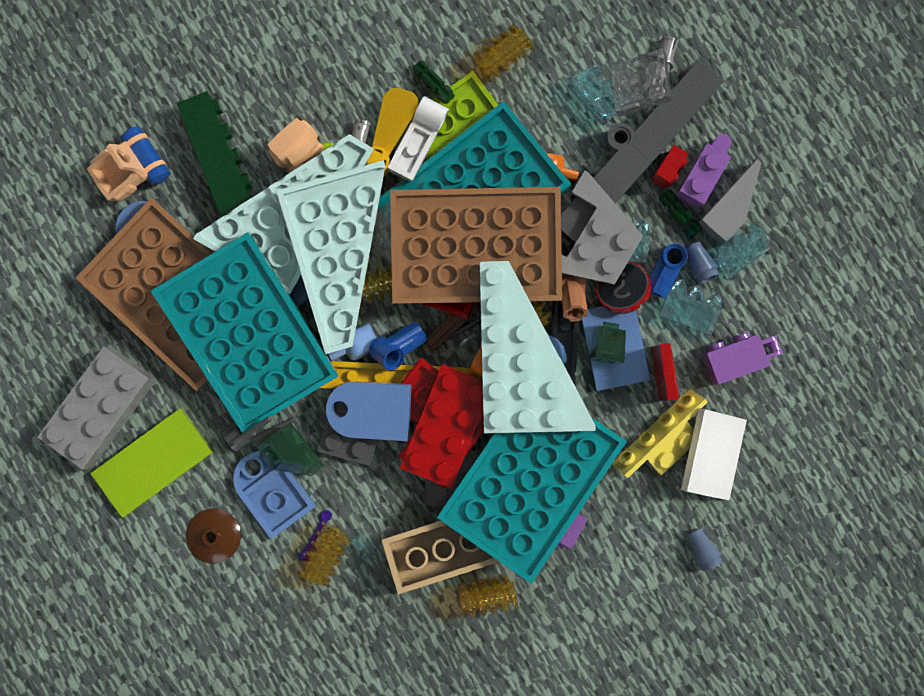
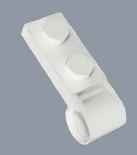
M425 96L422 98L387 171L410 183L413 182L448 114V108Z

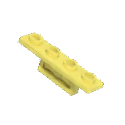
M692 389L688 390L613 461L614 467L628 478L647 460L662 476L690 449L694 429L688 421L698 412L699 408L701 409L708 403L706 399Z

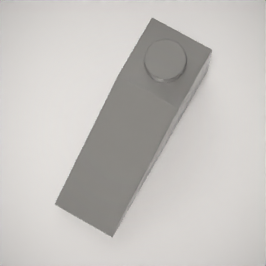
M758 159L743 172L698 222L702 229L720 245L727 241L733 243L743 232L739 228L746 221L761 166V162Z

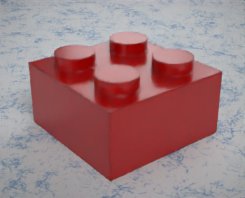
M673 145L650 180L664 189L667 186H671L679 176L677 172H680L688 162L686 159L688 153Z

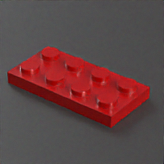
M444 364L441 365L400 465L401 469L452 489L483 413V380Z

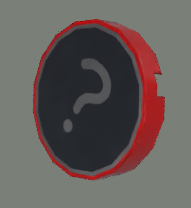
M628 262L614 285L597 281L595 290L599 302L608 311L615 314H627L636 311L644 301L648 300L651 292V283L648 273L642 266L634 262Z

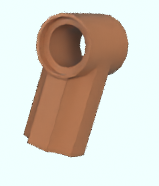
M562 273L563 317L569 319L570 322L580 321L583 317L587 316L585 278Z

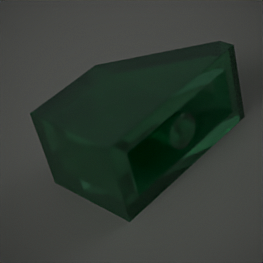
M603 322L602 326H596L589 359L610 364L624 363L626 331L620 330L619 324Z
M291 422L267 438L258 448L263 461L267 465H271L274 470L313 476L324 467V464Z

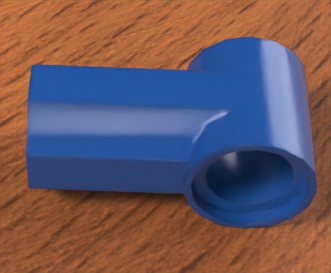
M671 244L660 251L659 259L649 277L651 283L650 293L664 299L667 298L681 267L687 262L688 253L685 247L680 244ZM670 249L677 251L679 254V261L676 264H671L667 259V253Z
M414 321L389 338L380 336L374 339L370 344L369 354L387 370H395L401 366L405 355L427 341L426 334L420 325Z

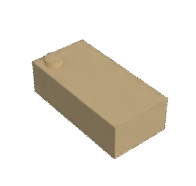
M442 521L382 539L398 595L499 562Z

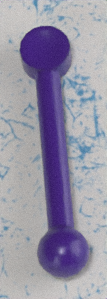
M329 510L321 513L322 519L304 551L299 553L298 559L301 562H306L309 559L308 553L326 521L332 518V513Z

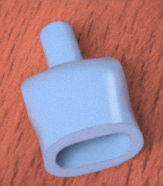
M368 322L356 328L353 347L328 353L330 359L333 361L347 355L350 360L357 361L368 355L370 344L376 339L370 323Z

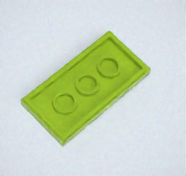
M473 70L450 86L455 97L448 104H443L438 99V96L432 99L448 108L449 111L423 163L498 106ZM412 120L410 121L401 138L399 139L398 143L396 144V150L398 149L403 137L405 136Z
M180 408L90 474L120 516L124 518L211 455L213 451L184 410Z

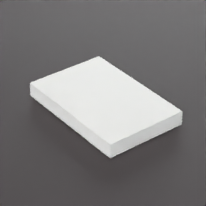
M698 409L681 490L725 500L730 499L747 420L706 409Z

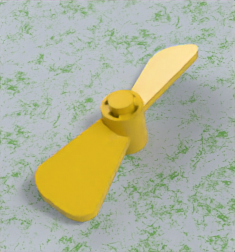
M392 88L383 96L372 145L374 150L365 165L384 160V176L389 173L387 171L391 162L389 156L419 106L418 98L413 92L401 88Z

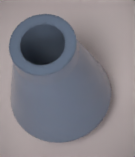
M700 241L686 248L693 278L697 279L699 284H704L719 276V266Z
M702 528L687 535L697 567L700 566L703 572L723 562L720 557L721 552L705 535Z

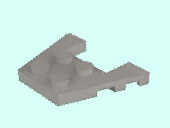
M584 171L571 194L595 207V210L568 256L565 257L561 254L562 273L614 285L643 235L587 171Z

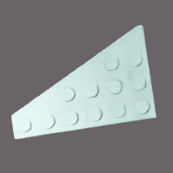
M349 134L197 233L193 239L216 252L247 232H250L287 293L291 294L301 276V271L276 190L365 166L374 149Z
M384 160L276 190L325 354L353 347L385 171Z
M509 261L480 262L484 433L596 431L594 421Z

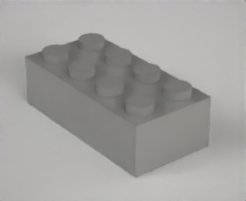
M103 346L37 438L80 469L93 468L157 379L115 348Z

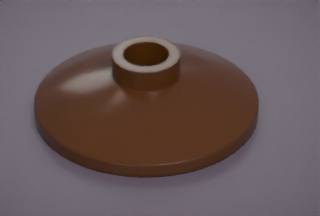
M211 508L203 510L193 517L187 528L186 541L192 554L199 560L206 563H220L232 557L237 551L241 541V530L237 520L230 513L222 509ZM209 532H213L216 535L214 542H210L207 539Z

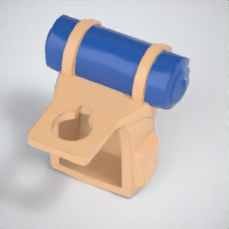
M139 126L125 131L121 136L122 143L119 145L108 144L106 149L91 160V165L87 168L95 184L109 201H123L137 190L136 187L140 183L148 180L152 185L161 184L171 174L166 167L167 164L158 155L150 143L149 137Z

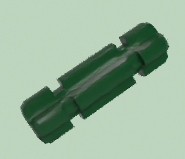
M420 60L413 66L414 74L423 80L422 82L434 95H438V99L443 104H448L454 99L453 90L448 85H445V82L432 69H429V66L424 61Z
M669 189L659 197V201L664 207L667 206L669 208L667 211L681 227L684 226V231L690 238L696 236L701 232L702 226L697 220L694 221L692 219L693 215L680 200H676L677 196Z

